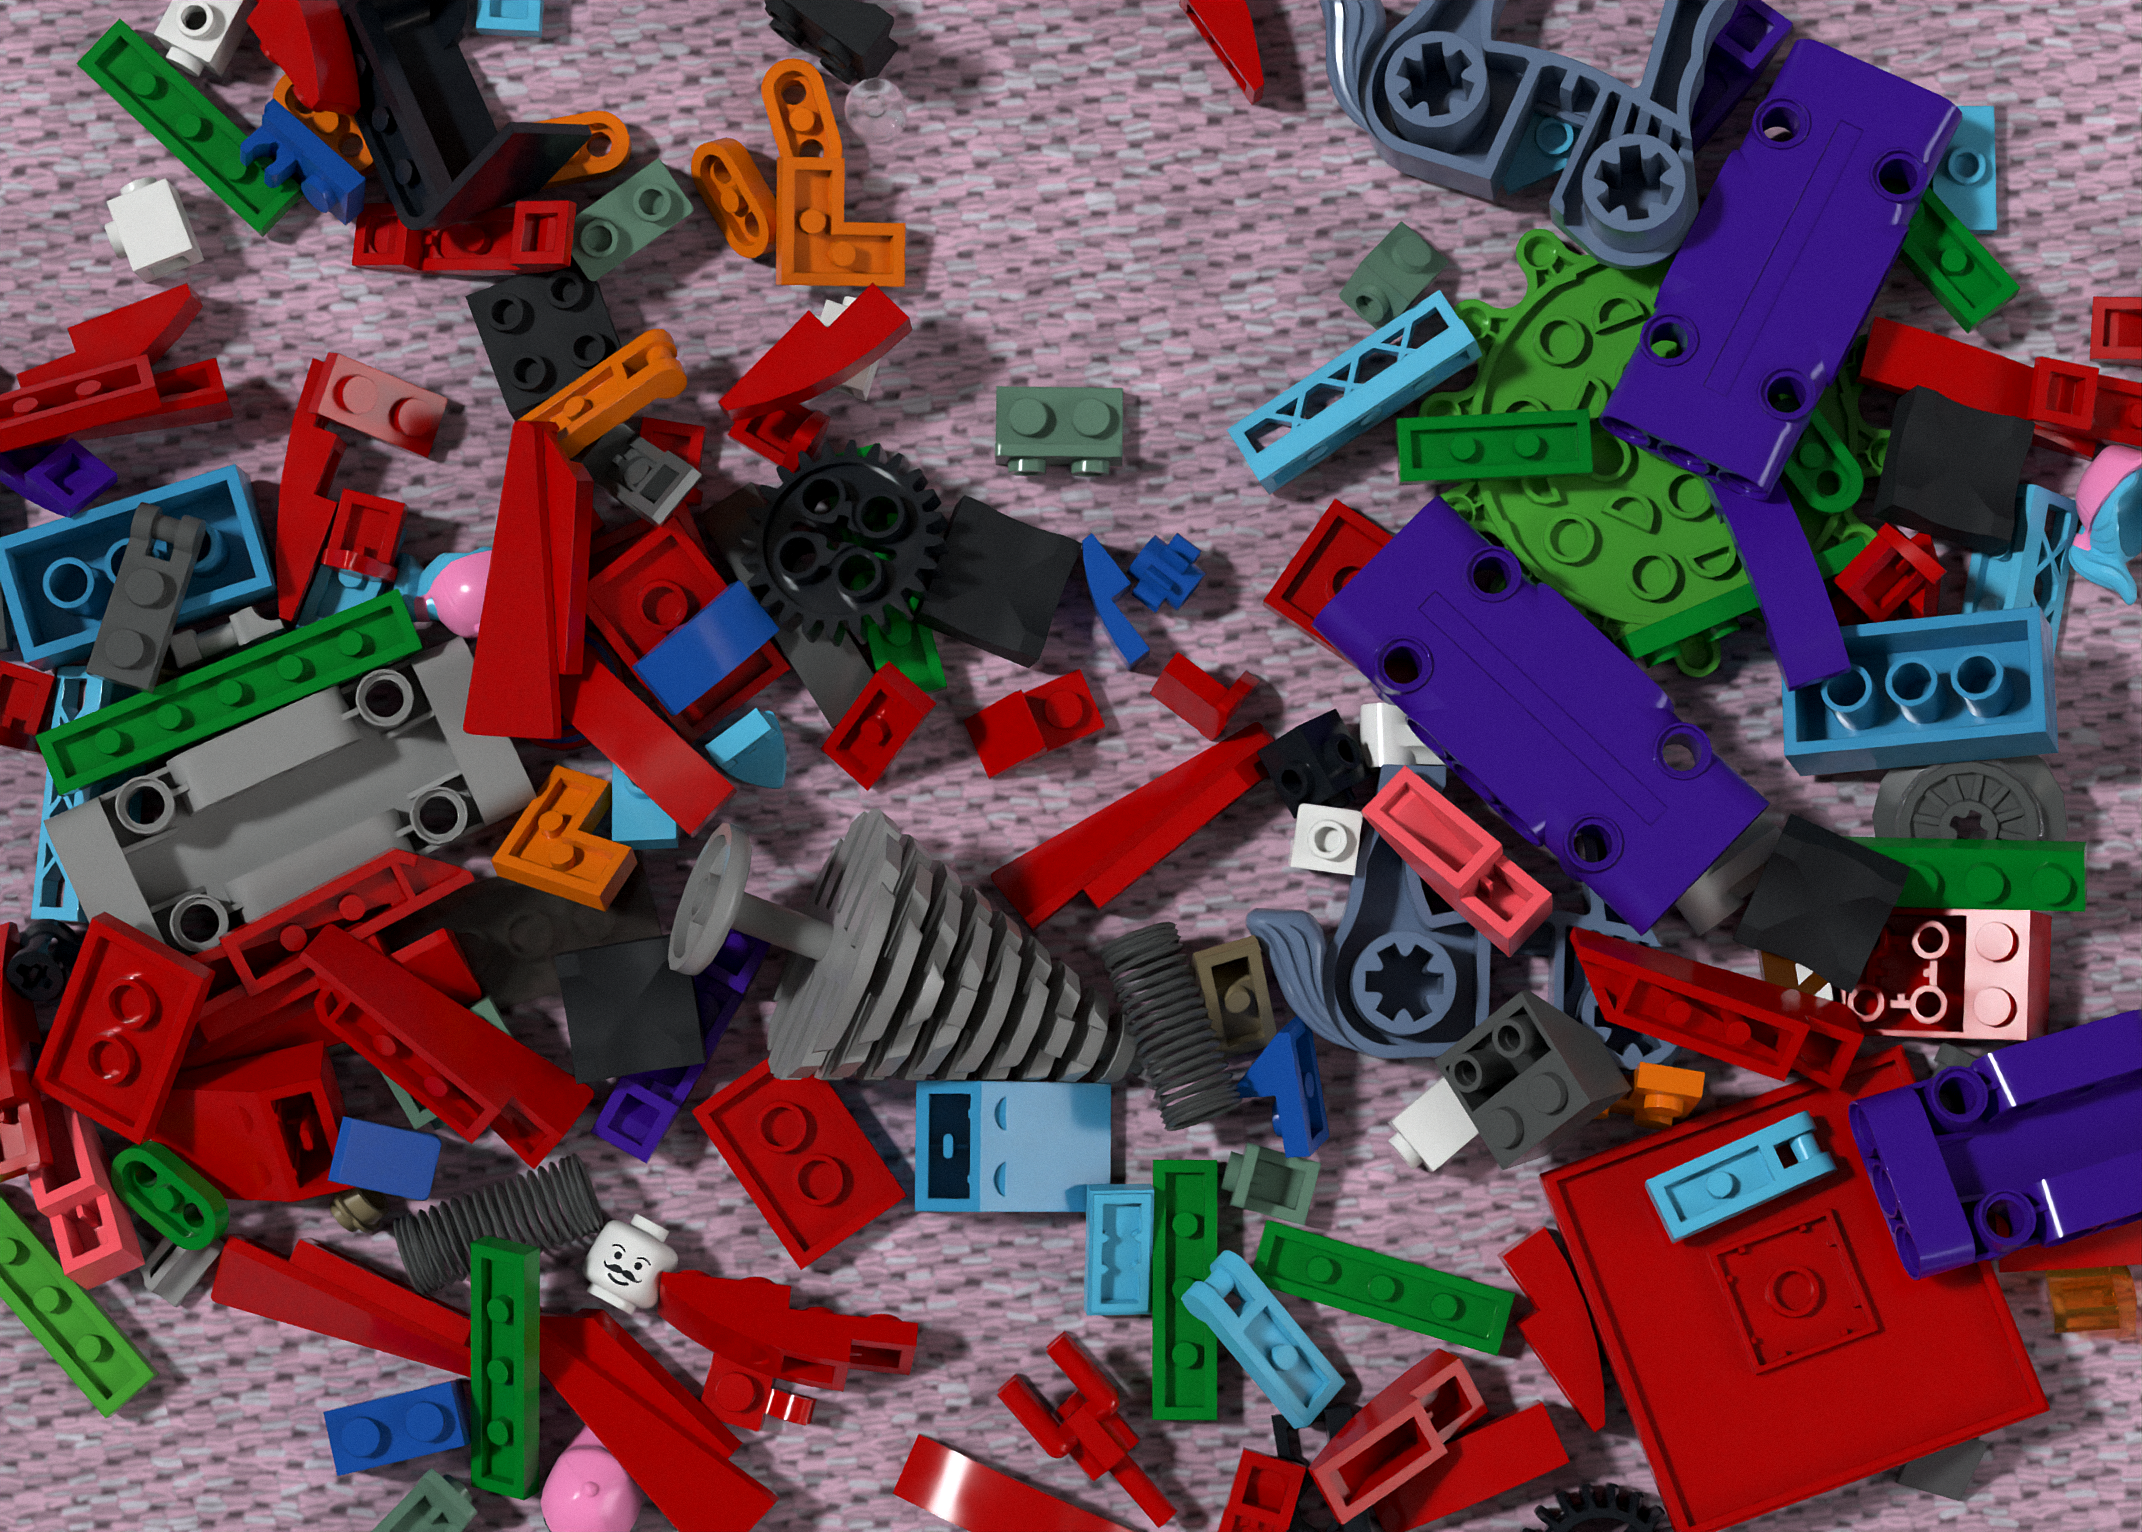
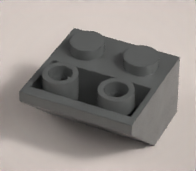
M1528 989L1520 991L1434 1060L1502 1170L1546 1156L1632 1090L1596 1033Z

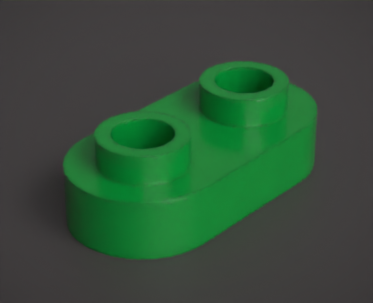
M1785 398L1774 403L1772 407L1777 411L1789 413L1800 409L1801 405L1795 398ZM1815 407L1811 414L1809 425L1800 436V440L1796 444L1781 476L1803 506L1810 512L1820 516H1836L1848 510L1859 499L1864 484L1863 473L1852 454ZM1827 474L1834 477L1838 484L1837 493L1831 496L1821 493L1817 487L1818 476Z
M147 1141L142 1145L135 1144L119 1153L114 1159L111 1167V1181L119 1198L177 1246L186 1250H199L219 1239L227 1230L229 1209L223 1195L164 1145L155 1141ZM149 1167L156 1172L157 1178L151 1174Z

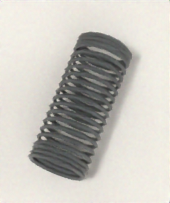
M1172 922L1157 923L1132 931L1108 942L1101 947L1099 955L1102 956L1101 961L1104 962V970L1111 972L1108 981L1115 983L1112 991L1119 994L1116 1002L1123 1004L1120 1013L1128 1015L1124 1023L1131 1026L1128 1034L1135 1036L1132 1045L1139 1047L1136 1056L1144 1058L1141 1067L1148 1069L1145 1078L1152 1080L1149 1088L1156 1091L1153 1099L1160 1101L1157 1110L1162 1112L1160 1117L1163 1118L1162 1123L1166 1125L1164 1129L1167 1131L1184 1129L1213 1119L1238 1107L1243 1100L1239 1097L1240 1092L1237 1091L1238 1086L1235 1083L1213 1088L1229 1081L1233 1073L1225 1072L1212 1076L1225 1070L1229 1063L1222 1061L1211 1064L1224 1056L1225 1052L1223 1051L1205 1054L1219 1047L1221 1041L1211 1040L1204 1042L1214 1037L1217 1031L1214 1029L1201 1031L1209 1027L1213 1020L1210 1018L1197 1020L1205 1016L1209 1009L1205 1007L1194 1009L1200 1006L1205 998H1190L1200 991V987H1187L1195 982L1196 977L1193 975L1184 976L1191 971L1193 966L1188 964L1180 965L1187 960L1188 955L1177 954L1183 949L1184 945L1178 943L1181 936L1177 935L1179 931L1175 929L1177 924ZM1140 968L1125 977H1116L1121 972ZM1143 979L1130 987L1120 988L1127 982ZM1149 989L1134 998L1124 999L1131 993ZM1155 999L1137 1009H1129L1136 1003H1141ZM1161 1009V1010H1159V1011H1157V1012H1154V1013H1152V1014L1146 1016V1017L1143 1018V1019L1132 1020V1019H1134L1136 1016H1138V1015H1140V1014L1148 1013V1012H1152V1011ZM1165 1020L1146 1030L1136 1031L1146 1024ZM1168 1031L1152 1040L1141 1041L1149 1035ZM1174 1041L1156 1051L1145 1052L1153 1046ZM1180 1051L1162 1061L1149 1063L1159 1056ZM1189 1060L1167 1070L1166 1072L1153 1074L1162 1067L1170 1066L1173 1064ZM1195 1070L1169 1083L1158 1084L1159 1082L1163 1081L1168 1077H1173ZM1204 1079L1186 1088H1183L1175 1093L1162 1095L1163 1093L1167 1092L1172 1088L1183 1086ZM1199 1093L1173 1105L1166 1106L1167 1104L1178 1098H1183L1189 1095Z
M573 1153L572 1156H566L565 1159L560 1158L558 1162L559 1170L553 1162H550L548 1165L555 1191L568 1219L570 1233L563 1223L558 1201L547 1171L543 1166H539L537 1169L544 1195L557 1223L559 1237L552 1226L540 1184L534 1171L530 1169L526 1173L530 1190L523 1175L518 1173L516 1176L518 1191L512 1179L507 1177L505 1180L508 1197L502 1184L496 1181L494 1184L496 1198L491 1188L485 1185L483 1188L485 1202L481 1193L474 1189L472 1192L474 1205L469 1195L463 1193L461 1196L462 1206L457 1198L452 1197L450 1201L451 1210L446 1202L441 1201L439 1205L440 1213L435 1206L430 1205L428 1209L429 1217L424 1210L419 1209L417 1213L418 1219L412 1213H408L407 1216L402 1215L401 1218H395L393 1222L395 1239L404 1267L415 1290L424 1296L426 1292L430 1294L432 1290L443 1289L445 1283L454 1285L456 1278L462 1282L465 1281L467 1274L471 1276V1268L466 1261L463 1244L471 1258V1242L483 1237V1231L485 1235L496 1237L495 1227L499 1238L509 1240L504 1221L513 1241L522 1243L514 1214L525 1237L526 1245L539 1247L540 1253L543 1250V1246L549 1250L552 1249L554 1242L560 1246L563 1245L565 1238L571 1242L574 1241L576 1234L583 1238L585 1235L589 1236L590 1233H596L597 1230L601 1231L604 1226L601 1210L591 1180L580 1157ZM532 1196L534 1198L535 1204L542 1218V1221L547 1229L548 1241L541 1230L538 1214ZM524 1208L536 1233L537 1245L531 1236ZM452 1248L461 1264L462 1273L456 1267ZM442 1254L450 1268L451 1278L445 1271Z

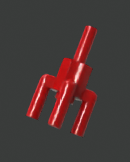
M1064 1330L1046 1346L1047 1350L1045 1352L1078 1390L1064 1400L1052 1413L1017 1373L998 1389L999 1392L996 1395L1049 1456L1059 1459L1068 1454L1092 1482L1109 1471L1153 1523L1160 1528L1178 1510L1128 1454L1141 1438L1117 1412L1120 1405L1117 1389Z

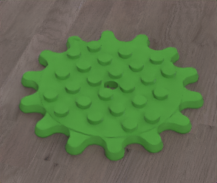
M1533 229L1526 232L1519 239L1516 247V259L1526 276L1528 284L1526 295L1520 303L1511 308L1501 309L1492 307L1477 299H1466L1453 308L1458 318L1463 320L1475 338L1482 353V356L1476 359L1478 372L1475 381L1467 389L1459 392H1437L1428 396L1421 404L1418 415L1419 417L1589 409L1593 473L1591 476L1462 482L1459 486L1446 491L1440 496L1478 532L1490 533L1501 541L1503 547L1513 553L1519 561L1521 572L1535 585L1542 582L1557 591L1619 649L1616 640L1743 586L1749 583L1726 524H1720L1702 478L1617 438L1605 430L1599 422V417L1639 342L1643 325L1653 316L1656 310L1654 309V303L1678 251L1667 259L1649 267L1631 270L1616 269L1597 262L1590 255H1579L1571 252L1551 231ZM1867 334L1857 336L1835 381L1830 388L1825 387L1816 405V408L1859 464L1864 480L1872 477L1881 478L1891 432L1890 430L1877 429L1868 425L1861 417L1858 409V398L1867 385L1857 383L1855 379ZM1668 340L1659 341L1651 347L1655 354L1667 359L1676 358L1684 352L1678 344ZM1776 394L1769 398L1768 401L1772 406L1782 399L1794 397L1787 394ZM1827 474L1818 476L1817 487L1819 491L1824 495H1835L1838 490L1835 478ZM1780 475L1779 480L1797 515L1813 556L1861 535L1867 546L1877 536L1873 529L1856 517L1852 506L1836 516H1820L1810 512L1803 506ZM1500 574L1495 577L1489 586L1488 593H1500L1507 588L1506 582ZM1760 608L1744 614L1756 618L1767 628ZM1702 633L1678 642L1683 654L1673 659L1677 668L1683 674L1700 678L1709 675L1717 668L1721 660L1720 638L1706 644Z

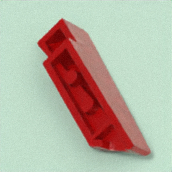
M243 1234L229 1235L223 1247L211 1292L212 1301L471 1378L470 1313L428 1293L422 1296L413 1286L312 1238L299 1239L290 1257Z

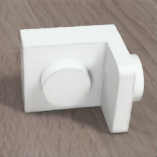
M1308 803L1300 804L1297 812L1294 839L1291 838L1288 861L1290 867L1355 876L1363 818L1362 813L1351 809Z

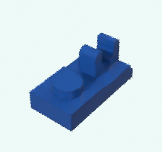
M273 98L268 102L262 115V126L240 145V162L247 167L258 157L271 156L275 162L265 169L264 183L269 188H277L289 177L294 176L300 182L302 192L307 200L317 210L323 213L329 211L346 226L364 210L366 178Z

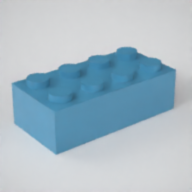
M236 464L80 512L71 518L64 517L1 537L0 582L25 664L45 672L91 656L130 539L132 520L141 502L162 507L163 515L182 519L186 514L206 521L203 543L173 631L278 598L276 561L250 476ZM156 539L151 557L169 562L174 544Z
M2040 606L1839 626L1851 665L1849 673L1788 692L1781 675L1784 756L1800 776L2059 753L2052 628Z

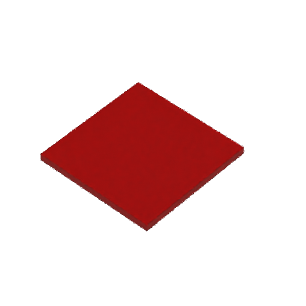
M1902 1044L1853 1061L1838 1091L1829 1089L1808 1077L1540 1173L1538 1176L1674 1532H1718L2051 1410L1991 1262L1983 1260L1927 1278L1913 1280L1904 1269L1854 1140L1849 1122L1848 1107L1852 1101L1917 1082ZM1809 1111L1817 1127L1813 1135L1822 1153L1829 1151L1838 1169L1835 1173L1672 1244L1644 1186L1646 1180L1795 1114ZM1789 1144L1775 1149L1784 1169L1798 1163Z

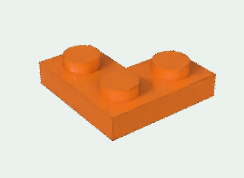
M777 157L776 285L869 286L873 282L876 286L905 287L906 223L844 222L845 158Z
M556 765L536 793L537 798L530 802L491 859L497 876L606 912L638 862L632 847L592 835V832L612 804V786L610 782Z
M1640 1062L1631 1075L1623 1074L1632 1090L1594 1119H1606L1609 1112L1634 1116L1633 1123L1635 1125L1648 1129L1663 1130L1671 1127L1672 1123L1680 1124L1702 1098L1705 1072Z

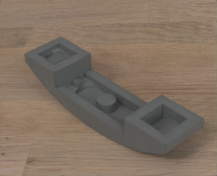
M624 423L617 425L570 459V461L583 463L597 486L656 527L663 525L702 478V474L693 466L668 450L666 453L634 433Z
M750 482L698 516L738 580H741L760 604L764 596H756L747 584L756 574L749 573L742 565L740 559L746 554L755 551L748 548L740 538L741 532L758 529L759 527L751 520L746 510L748 507H766L763 498L754 484ZM801 558L797 559L792 567V573H801L808 570ZM781 613L770 617L780 629L774 635L775 639L832 729L835 728L874 674L847 631L840 647H835L827 637L825 628L819 638L812 643L802 633V624L789 633L779 622Z

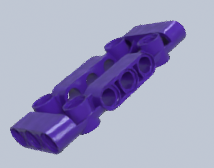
M1804 38L1796 40L1767 97L1756 108L1752 125L1739 150L1734 148L1726 159L1664 278L1654 303V309L1656 310L1653 316L1643 325L1639 342L1599 417V422L1605 430L1631 445L1739 495L1757 501H1766L1770 497L1800 436L1808 427L1811 414L1825 387L1830 388L1835 381L1903 247L1910 229L1908 224L1918 211L1921 199L1963 118L1960 109L1950 100L1826 44ZM1772 127H1781L1790 131L1794 138L1785 142H1777L1768 138L1764 131ZM1886 179H1898L1906 183L1910 191L1898 195L1889 193L1882 187L1880 182ZM1668 340L1678 344L1684 352L1676 358L1667 359L1655 354L1651 347L1659 341ZM1776 394H1787L1797 399L1801 407L1794 412L1784 413L1773 408L1768 399Z
M1440 495L1424 506L1331 599L1311 625L1371 681L1372 689L1379 699L1389 705L1397 706L1407 715L1405 722L1426 747L1522 837L1537 847L1545 845L1558 857L1560 867L1567 876L1575 881L1584 882L1641 937L1685 894L1770 804L1712 749L1710 739L1702 729L1694 724L1681 721L1673 713L1675 710L1672 701L1649 676L1557 591L1542 582L1535 585L1521 572L1520 563L1513 553L1503 547L1493 546ZM1482 570L1496 571L1504 578L1507 588L1500 593H1485L1474 583L1473 575ZM1393 659H1406L1416 667L1418 678L1411 683H1396L1389 679L1385 673L1384 665ZM1677 744L1689 749L1694 758V767L1686 771L1673 769L1664 760L1663 748L1668 745ZM1586 834L1597 837L1605 845L1606 858L1594 863L1581 859L1574 850V839Z
M2141 1009L2120 1013L2008 1046L1976 1059L1971 1063L1970 1067H1947L1933 1078L1850 1102L1848 1116L1854 1140L1904 1269L1913 1280H1920L1983 1260H2000L2013 1251L2040 1243L2041 1248L2053 1247L2142 1220ZM1939 1091H1946L1957 1097L1961 1103L1962 1114L1957 1115L1946 1110L1940 1102ZM1987 1212L1998 1214L2006 1221L2009 1227L2008 1238L1998 1236L1990 1229L1986 1219Z

